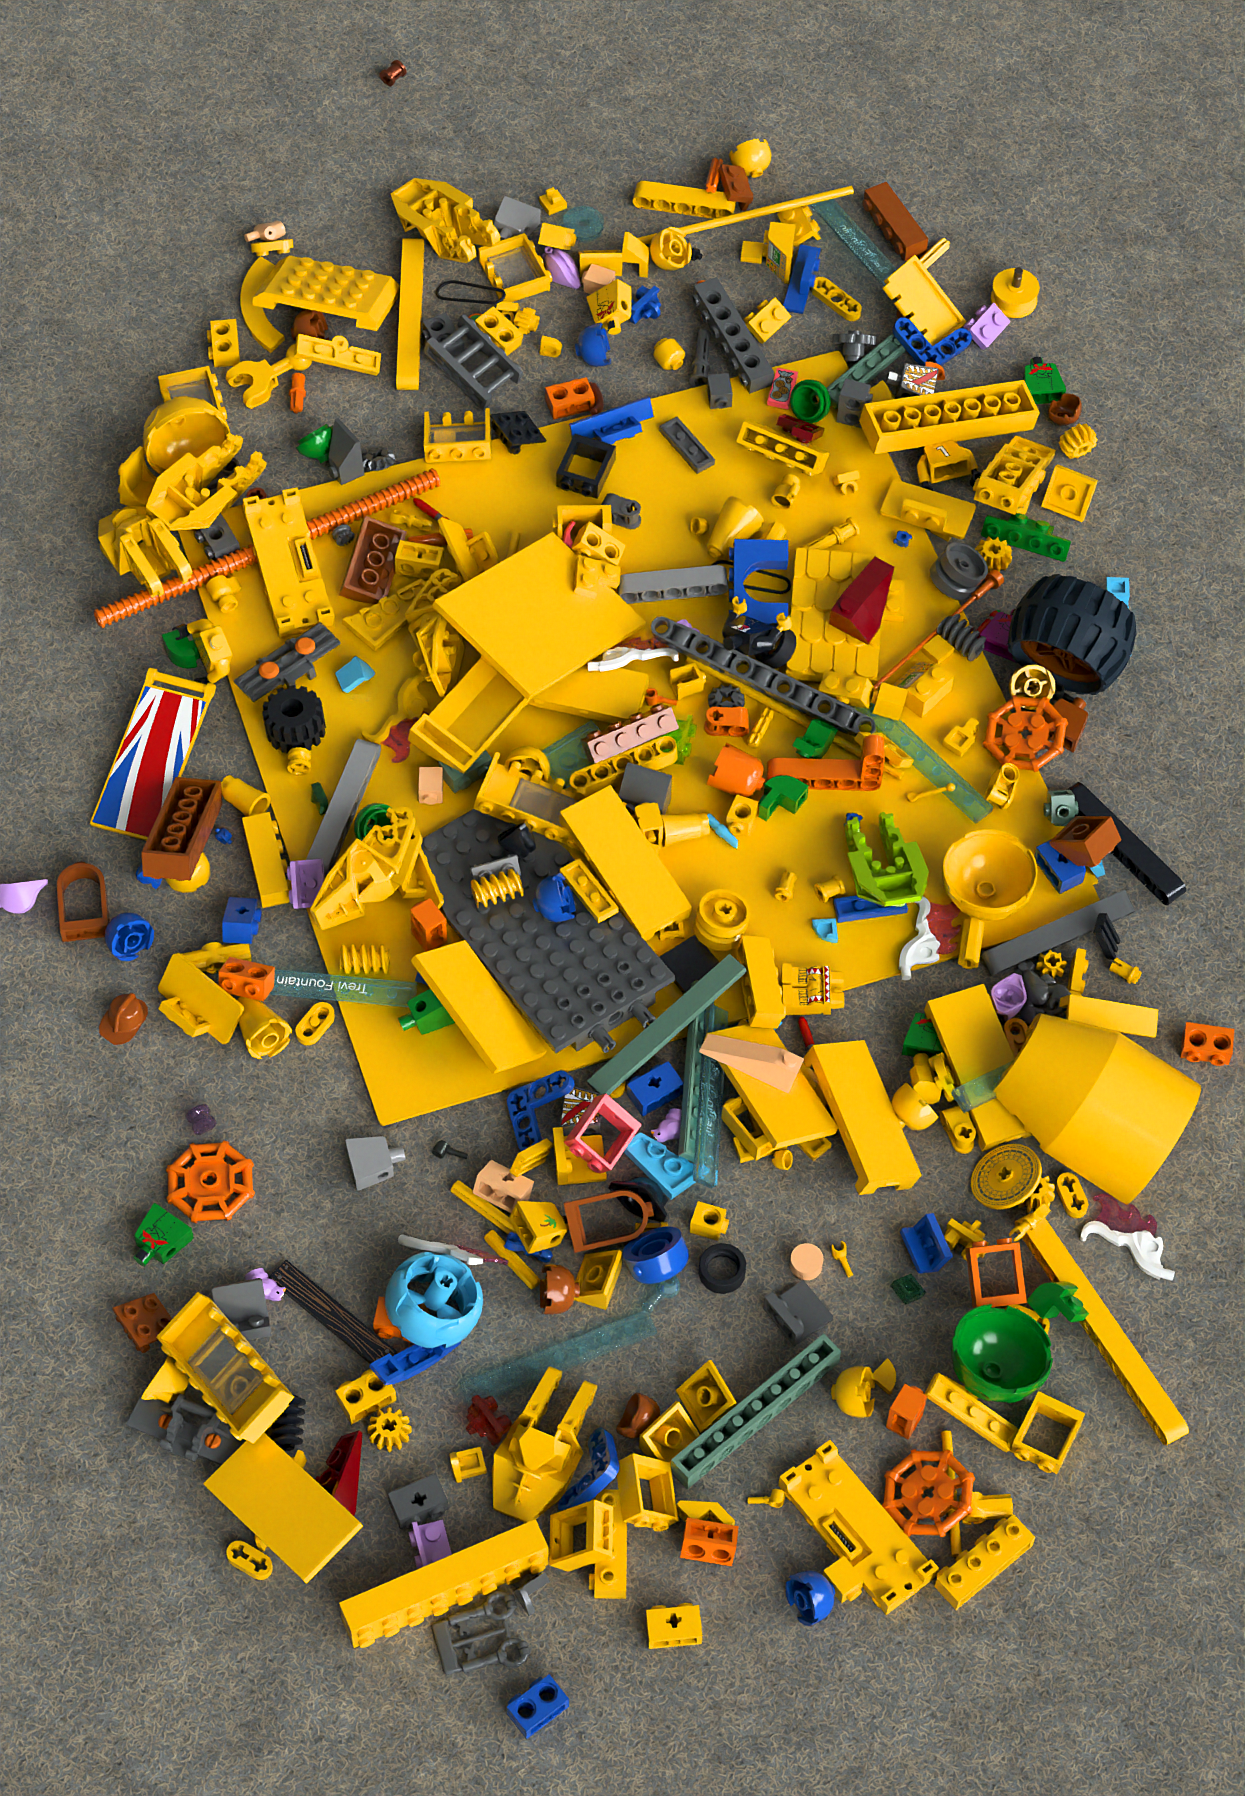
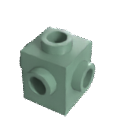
M1071 790L1047 791V803H1044L1043 806L1044 816L1051 823H1054L1055 826H1066L1075 815H1078V802L1075 801L1073 792Z

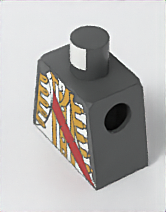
M904 364L900 374L889 371L885 383L896 387L895 399L933 394L935 392L938 369Z
M574 1087L570 1093L564 1096L560 1127H563L564 1136L570 1134L594 1097L602 1094ZM597 1112L581 1136L600 1135L601 1124L611 1123Z

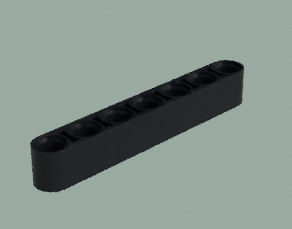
M1076 782L1066 789L1073 792L1075 801L1078 802V815H1075V817H1112L1121 841L1110 853H1114L1113 855L1164 905L1171 904L1186 892V886L1181 878L1085 785Z

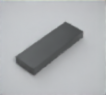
M678 417L659 426V431L697 474L715 464L713 456Z

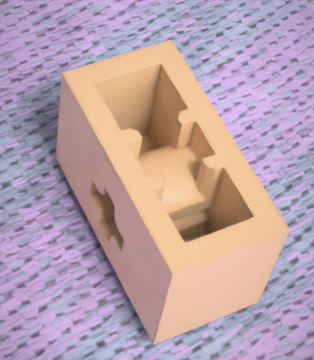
M490 1160L477 1175L473 1194L512 1213L517 1201L529 1200L534 1181L522 1175L515 1177L509 1172V1168Z

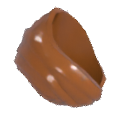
M641 1393L633 1394L627 1403L622 1419L616 1426L617 1433L629 1439L639 1438L640 1434L660 1416L661 1411L657 1402L653 1398H649Z

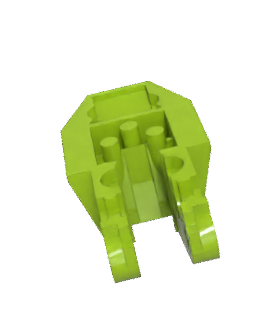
M882 812L879 815V831L889 864L886 869L881 868L880 861L872 862V849L867 847L865 835L860 832L858 817L847 820V824H845V837L849 849L847 857L852 868L857 897L885 907H902L905 903L920 901L927 887L929 870L917 842L905 843L899 828H895L893 813L885 814V812Z

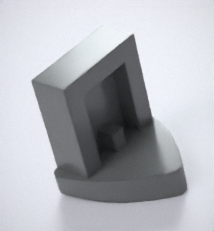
M545 1572L536 1575L513 1590L528 1616L535 1613L534 1606L528 1595L550 1582Z

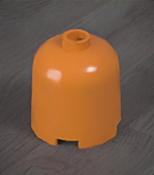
M726 742L714 765L717 767L713 775H709L707 785L735 797L738 794L749 798L756 790L761 791L766 779L762 777L764 772L763 764L758 758Z

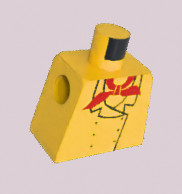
M616 279L587 296L594 322L602 323V327L608 330V333L611 335L619 334L621 332L620 324L631 317V286Z

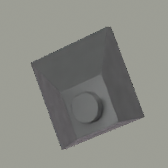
M339 418L335 419L328 456L330 463L328 471L333 479L336 478L343 485L365 474L360 441Z

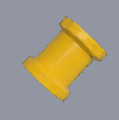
M837 874L824 883L818 882L814 884L815 892L822 903L827 902L828 898L836 894L842 895L845 893L844 884Z

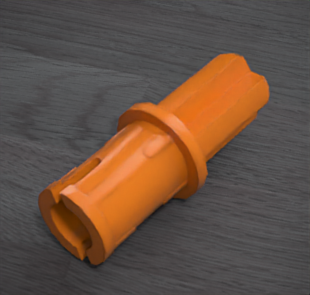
M294 373L292 375V385L289 390V396L291 397L290 410L295 414L302 412L303 400L306 396L304 389L305 375L302 373Z

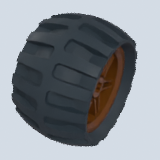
M1052 574L1049 577L1044 576L1026 592L1014 611L1008 636V651L1012 654L1013 660L1021 666L1036 664L1051 672L1055 683L1064 685L1065 691L1081 695H1097L1099 692L1105 691L1116 681L1130 659L1136 637L1135 615L1114 594L1096 586L1092 582H1086L1073 576H1061L1060 574Z

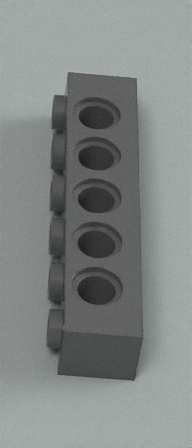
M715 277L694 285L693 295H691L692 303L695 307L699 308L703 322L708 323L712 337L714 339L717 338L720 343L721 352L727 355L732 370H736L739 375L741 385L746 387L749 394L772 386L774 371L718 278Z

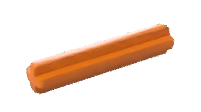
M715 157L712 159L706 181V192L711 191L715 193L720 179L718 169L723 164L721 158L717 159Z
M463 529L468 541L472 539V529ZM440 532L407 538L408 542L425 545H448Z

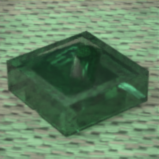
M319 782L311 784V802L316 804L320 815H323L328 809V799Z
M912 1274L896 1279L890 1285L905 1305L921 1299L926 1293Z

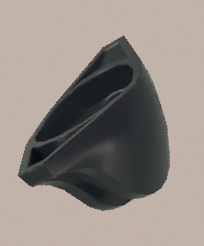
M527 821L498 835L499 844L510 853L517 854L520 858L527 857L529 853L536 849L535 839Z
M634 1177L629 1180L612 1181L608 1187L610 1191L620 1189L631 1190L641 1196L644 1202L651 1201L654 1216L648 1217V1219L659 1222L665 1221L667 1212L664 1206L668 1202V1198L663 1195L657 1183L645 1177ZM628 1196L616 1197L629 1212L643 1218L642 1208L635 1199Z

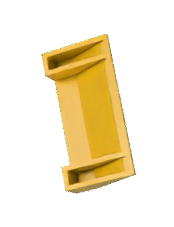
M481 654V658L429 716L424 713L412 726L408 741L426 755L464 774L530 699L527 700Z

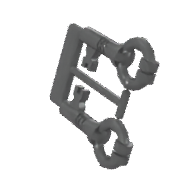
M494 1591V1593L487 1597L482 1606L449 1615V1620L446 1619L432 1624V1631L444 1674H453L462 1671V1669L466 1673L496 1663L503 1664L506 1667L517 1668L526 1661L530 1655L528 1643L519 1638H509L511 1635L507 1621H505V1619L512 1615L514 1609L517 1608L514 1595H510L505 1591ZM503 1597L507 1611L496 1614L493 1612L491 1603L495 1598ZM487 1616L493 1620H504L502 1622L503 1628L452 1643L448 1630L449 1622L451 1626L458 1625L460 1636L462 1637L465 1632H467V1635L470 1634L469 1627H467V1621L470 1619L473 1620L477 1617ZM505 1632L508 1639L500 1644L495 1653L477 1658L474 1654V1645L470 1646V1650L465 1647V1654L468 1655L467 1661L462 1662V1667L458 1665L454 1647ZM517 1644L520 1658L514 1661L507 1660L505 1648L508 1645Z

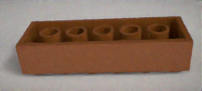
M175 777L141 852L144 877L175 879L177 881L191 880L223 805L221 781Z

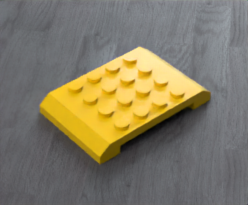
M289 255L278 261L253 297V305L274 309L277 303L325 312L357 319L356 327L377 331L399 297L400 285L391 276L377 274L371 270L363 271L354 269L351 266L334 265L328 261L319 262L309 257L300 258Z

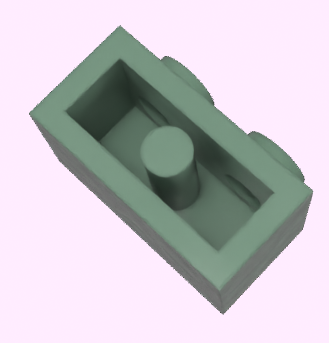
M485 750L464 774L438 761V765L443 767V780L456 793L459 790L467 789L475 781L484 779L493 759Z

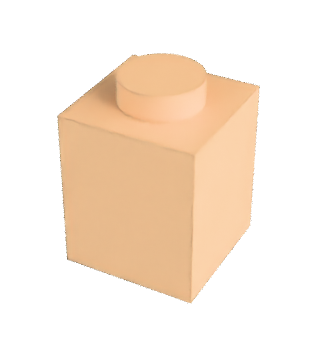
M591 264L589 270L584 271L581 283H584V292L592 294L614 281L615 271Z
M419 767V803L429 805L443 803V767Z

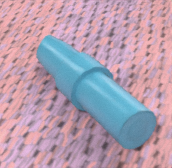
M709 813L707 815L709 825L715 830V833L737 849L738 840L729 832V829L724 824H721Z

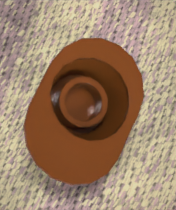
M133 993L122 994L114 998L100 1022V1035L113 1045L129 1042L148 1015L146 1003L137 999Z

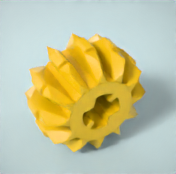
M1086 423L1071 427L1064 432L1065 434L1060 436L1059 441L1062 452L1069 459H1078L1082 455L1085 456L1087 452H1091L1092 448L1097 445L1098 439L1094 430Z
M988 536L986 541L981 540L975 548L984 558L988 566V572L992 569L999 572L1000 570L1006 571L1012 561L1011 546H1007L1006 540L1000 542L998 537L992 540Z
M1049 1176L1041 1177L1035 1192L1025 1201L1018 1204L1019 1208L1027 1206L1026 1211L1029 1213L1032 1208L1037 1210L1044 1203L1048 1208L1050 1207V1202L1054 1201L1055 1197L1053 1193L1055 1186L1049 1183Z
M388 1407L385 1414L379 1409L377 1411L378 1417L371 1416L370 1423L372 1425L367 1427L368 1433L371 1434L370 1442L377 1443V1449L379 1450L386 1445L389 1453L392 1451L393 1445L400 1450L402 1448L401 1442L408 1443L409 1436L407 1434L412 1432L411 1426L408 1425V1416L402 1417L400 1409L392 1413V1408Z

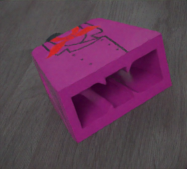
M1015 609L1011 611L1010 615L998 612L980 634V637L985 636L987 638L983 650L1013 662L1015 661L1012 658V654L1008 651V636Z

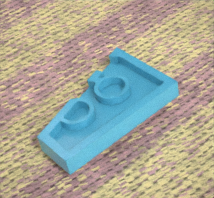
M641 1132L633 1137L624 1150V1153L649 1179L659 1185L662 1192L670 1200L696 1183L708 1172V1169L702 1165L698 1167L692 1164L688 1159L670 1152L665 1145Z

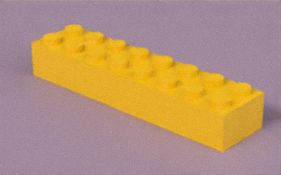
M1019 380L864 404L859 422L873 454L924 447L949 440L957 442L1033 430L1040 412L1025 381Z
M536 1519L340 1602L342 1622L353 1647H368L375 1642L376 1638L383 1635L391 1637L397 1634L400 1628L409 1625L413 1627L419 1625L427 1616L432 1614L434 1616L442 1615L449 1610L448 1607L455 1604L459 1606L471 1602L476 1595L481 1593L483 1595L491 1594L497 1590V1586L504 1583L511 1585L518 1582L522 1578L521 1576L527 1573L537 1574L543 1571L546 1565L549 1564L548 1545Z

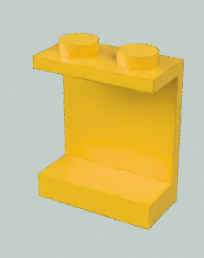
M611 505L557 506V515H553V532L561 540L565 528L572 520L575 522V525L571 529L570 536H576L579 529L589 521L612 536Z

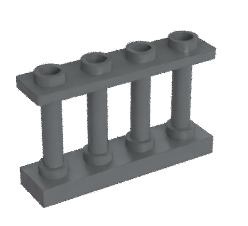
M462 314L457 325L459 328L442 342L431 337L426 341L424 353L484 411L485 408L490 406L491 393L509 379L518 384L523 372L517 363L507 357L502 348L497 347L492 342L487 333H483L477 327L473 319ZM466 334L474 343L458 356H452L446 349ZM481 349L489 358L471 372L467 371L461 363ZM496 364L504 373L486 387L482 386L476 378Z

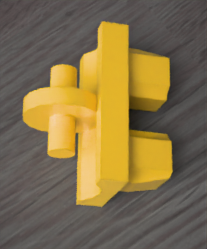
M951 1218L944 1235L950 1250H953L958 1243L965 1246V1248L972 1247V1242L985 1241L983 1238L986 1234L979 1230L982 1223L976 1220L971 1225L964 1221L961 1225ZM964 1249L961 1256L967 1261L966 1250ZM986 1253L977 1254V1258L979 1256L983 1258Z

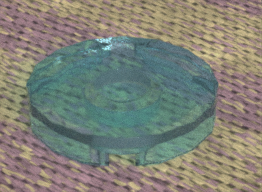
M579 206L567 211L563 217L562 227L575 229L576 240L586 243L594 241L601 236L604 230V219L598 210L592 207ZM580 222H586L589 225L583 227L579 226L578 224Z

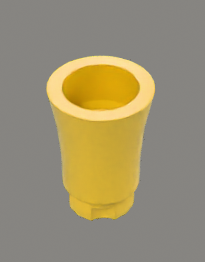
M231 775L223 779L221 782L222 796L246 817L267 812L271 802L269 794L257 790L241 779L234 778Z
M706 813L660 814L663 821V847L689 839L700 838L710 833L709 819Z

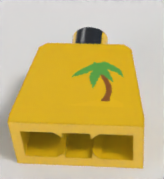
M517 1201L509 1217L528 1254L558 1246L567 1230H569L566 1215L561 1216L552 1202Z

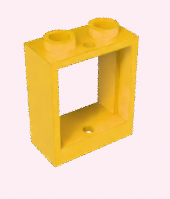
M740 1096L730 1098L723 1105L721 1119L750 1155L757 1161L774 1151L775 1149L765 1134L754 1139L736 1117L748 1110Z
M1038 1391L1013 1441L1010 1452L1014 1453L1015 1457L1019 1460L1037 1464L1039 1469L1044 1472L1058 1474L1082 1425L1085 1413ZM1037 1412L1071 1428L1057 1459L1022 1443Z
M634 1453L619 1460L620 1469L617 1474L623 1522L634 1524L636 1527L653 1528L654 1531H665L670 1525L678 1522L670 1462ZM639 1478L649 1480L653 1511L643 1509Z
M591 1500L550 1515V1566L569 1572L612 1557L613 1506L597 1500ZM586 1522V1549L573 1553V1527Z

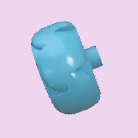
M421 1252L409 1257L397 1267L390 1278L385 1292V1309L390 1322L398 1327L401 1335L408 1341L425 1348H435L442 1344L444 1348H448L459 1343L473 1330L482 1312L483 1292L480 1283L475 1282L472 1272L467 1265L445 1253L435 1255L432 1252ZM413 1281L431 1283L424 1295L407 1288L408 1283ZM449 1297L457 1302L460 1312L445 1304ZM424 1303L427 1308L437 1311V1317L426 1313L418 1305Z

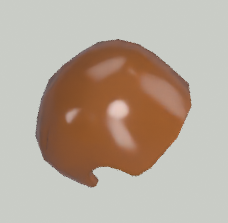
M1064 393L1060 400H1052L1048 409L1049 418L1060 426L1070 425L1079 419L1082 412V403L1075 394Z

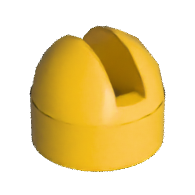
M693 517L690 522L691 533L694 535L705 534L709 530L707 520L702 517Z
M778 1150L773 1154L775 1158L772 1159V1163L776 1168L782 1170H789L793 1162L791 1151Z

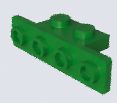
M1012 514L1008 521L987 515L981 532L982 537L988 538L989 536L992 540L998 537L1000 542L1006 540L1008 545L1062 562L1066 561L1071 545L1070 540L1052 535L1054 526H1050L1048 522L1042 520L1034 521L1028 519L1023 514Z

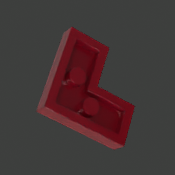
M786 414L779 416L776 424L781 426L783 431L796 436V440L802 443H809V441L812 442L822 437L825 429Z

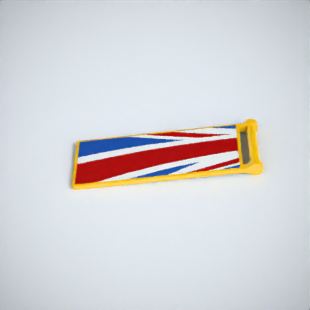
M151 667L148 669L145 683L91 818V826L147 841L175 777H182L207 708L215 694V684H203L161 673ZM155 681L204 693V696L200 698L154 686L153 683Z

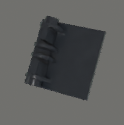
M525 411L490 414L493 420L491 422L492 429L497 433L502 443L506 444L505 446L508 448V451L514 455L521 451V445L547 441Z

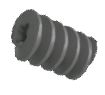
M960 614L946 617L938 625L937 633L942 635L945 640H948L950 645L955 646L957 651H961L964 657H968L969 661H974L983 651L987 638L982 636L978 639L980 635L978 630L971 633L974 628L972 625L965 628L967 621L963 619L959 622Z

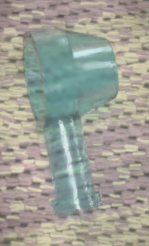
M676 1275L670 1278L673 1281L671 1284H667L665 1281L656 1283V1292L641 1305L643 1310L651 1314L654 1307L663 1298L670 1299L679 1294L681 1284Z

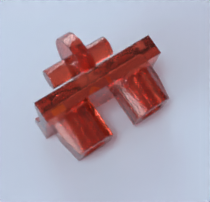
M479 1395L472 1397V1404L467 1410L469 1414L466 1418L470 1423L467 1425L466 1431L470 1435L477 1432L481 1438L486 1436L491 1444L495 1446L500 1442L502 1435L510 1430L512 1422L507 1415L495 1418L492 1414L498 1408L497 1402L492 1395L482 1399Z

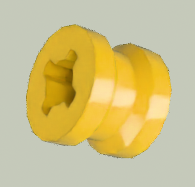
M302 747L290 749L288 752V759L290 760L287 764L288 772L293 775L308 774L311 767L309 763L311 752Z

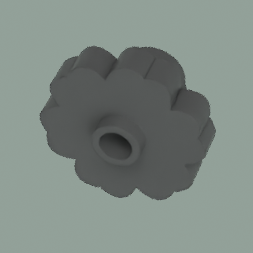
M848 331V334H833L832 343L843 345L845 361L858 362L864 357L865 346L876 345V336L861 334V331Z

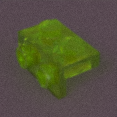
M688 715L686 721L676 720L679 729L661 736H670L676 741L678 759L674 764L684 765L686 756H690L692 747L690 739L695 738L697 724H693V715ZM664 749V750H663V752H669V751H671V749Z

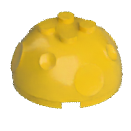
M188 396L174 397L157 406L148 416L143 432L144 453L152 469L162 474V472L166 471L188 452L197 459L213 445L221 447L226 439V435L230 433V429L223 414L204 399Z
M978 829L965 833L964 837L950 845L942 863V880L946 894L963 913L965 912L980 920L1004 919L1028 902L1037 882V863L1030 849L1027 850L1018 841V837L998 829Z

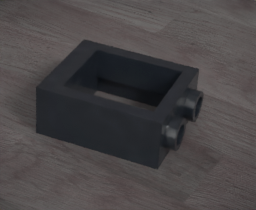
M574 434L556 472V487L598 499L616 460V446ZM574 455L602 463L595 480L567 472Z

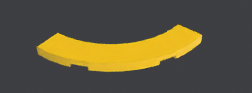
M260 256L253 263L244 278L241 287L240 305L244 323L253 335V338L264 349L272 353L285 341V337L269 322L263 307L253 305V297L276 266Z

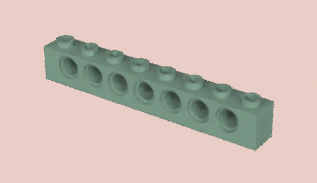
M822 1334L672 1458V1474L688 1490L837 1366L840 1362L841 1350L825 1334Z

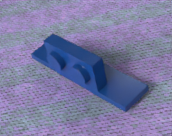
M800 244L783 304L787 311L799 314L804 313L810 287L814 288L816 275L814 273L819 270L821 248Z
M647 396L570 423L571 436L573 438L574 434H578L591 439L595 438L598 441L611 445L617 440L634 437L635 434L642 432L639 422L654 417L651 399Z

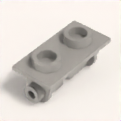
M509 854L507 857L480 865L474 864L472 868H469L471 877L479 885L481 877H485L489 882L490 874H494L498 879L500 871H503L507 876V870L510 868L515 873L517 871L519 876H521L517 854L513 856Z

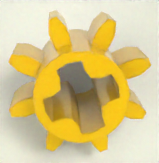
M526 307L523 308V311H517L514 325L519 327L518 329L523 334L527 335L530 334V331L535 332L537 330L540 317L535 315L536 310Z
M1050 949L1046 955H1039L1036 969L1041 970V976L1049 974L1053 980L1056 975L1059 977L1063 976V968H1065L1067 961H1062V953L1057 954Z

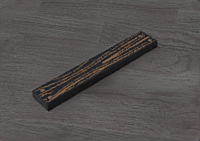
M285 1260L269 1276V1279H273L279 1287L286 1288L284 1292L369 1364L389 1353L391 1356L397 1354L393 1347L288 1260Z

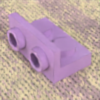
M443 1520L419 1526L417 1521L412 1522V1531L408 1532L411 1547L417 1546L419 1555L414 1556L417 1569L452 1555Z

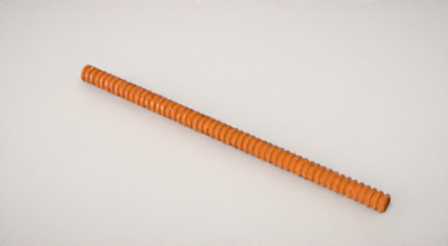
M431 468L429 472L424 471L423 474H417V477L412 476L410 480L405 479L404 482H398V485L393 484L392 487H386V490L381 489L379 493L374 492L373 495H367V498L357 499L355 503L350 502L348 506L338 507L336 511L331 510L329 514L326 512L323 516H317V519L312 518L310 522L307 520L306 524L310 532L309 537L314 540L316 536L321 537L322 533L328 534L329 530L333 532L340 525L352 524L353 520L359 521L360 517L364 519L366 515L371 516L372 512L378 513L379 509L383 511L385 507L390 508L391 504L395 506L397 502L402 503L403 499L409 500V497L414 498L416 494L421 495L422 491L425 493L428 489L433 490L434 486L440 487L439 475L436 470ZM248 545V548L242 547L241 551L236 550L235 553L231 552L229 556L223 555L222 559L211 560L210 564L204 563L203 567L197 566L196 570L192 568L191 578L185 584H182L179 577L173 576L172 580L166 579L165 583L161 582L164 594L160 597L156 595L152 598L146 588V591L140 590L139 594L135 592L133 596L128 595L127 599L121 598L120 602L114 601L112 605L109 603L107 607L102 606L100 610L95 609V619L101 628H105L106 624L110 626L113 621L117 623L118 619L124 620L125 616L131 617L132 613L136 615L137 611L143 612L144 608L150 609L151 605L155 607L158 602L162 604L163 600L169 601L170 597L174 599L177 594L181 596L183 592L188 593L189 589L195 590L196 586L200 588L202 584L206 585L209 580L216 576L223 575L226 577L227 573L233 574L234 570L238 572L240 568L245 569L246 565L252 566L253 562L257 564V558L254 556L252 549L253 545Z

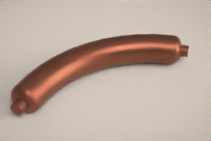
M590 382L589 384L595 396V407L591 409L590 413L595 415L602 412L604 399L597 384Z

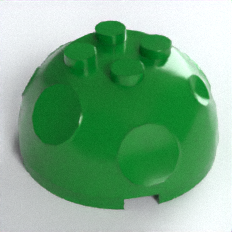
M992 1304L970 1310L961 1318L956 1326L951 1343L953 1370L959 1381L965 1385V1388L973 1395L985 1401L1007 1403L1020 1401L1039 1389L1047 1380L1053 1363L1050 1350L1051 1341L1041 1325L1028 1314L1010 1306H1007L1006 1309L991 1308Z

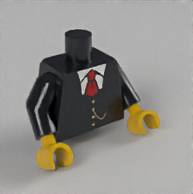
M736 596L732 599L734 611L730 612L723 627V645L727 650L734 649L745 655H754L775 649L776 642L783 634L782 630H789L792 627V621L790 616L785 617L783 612L776 616L777 627L745 615L740 616L739 614L747 611L745 599L739 604L738 597Z

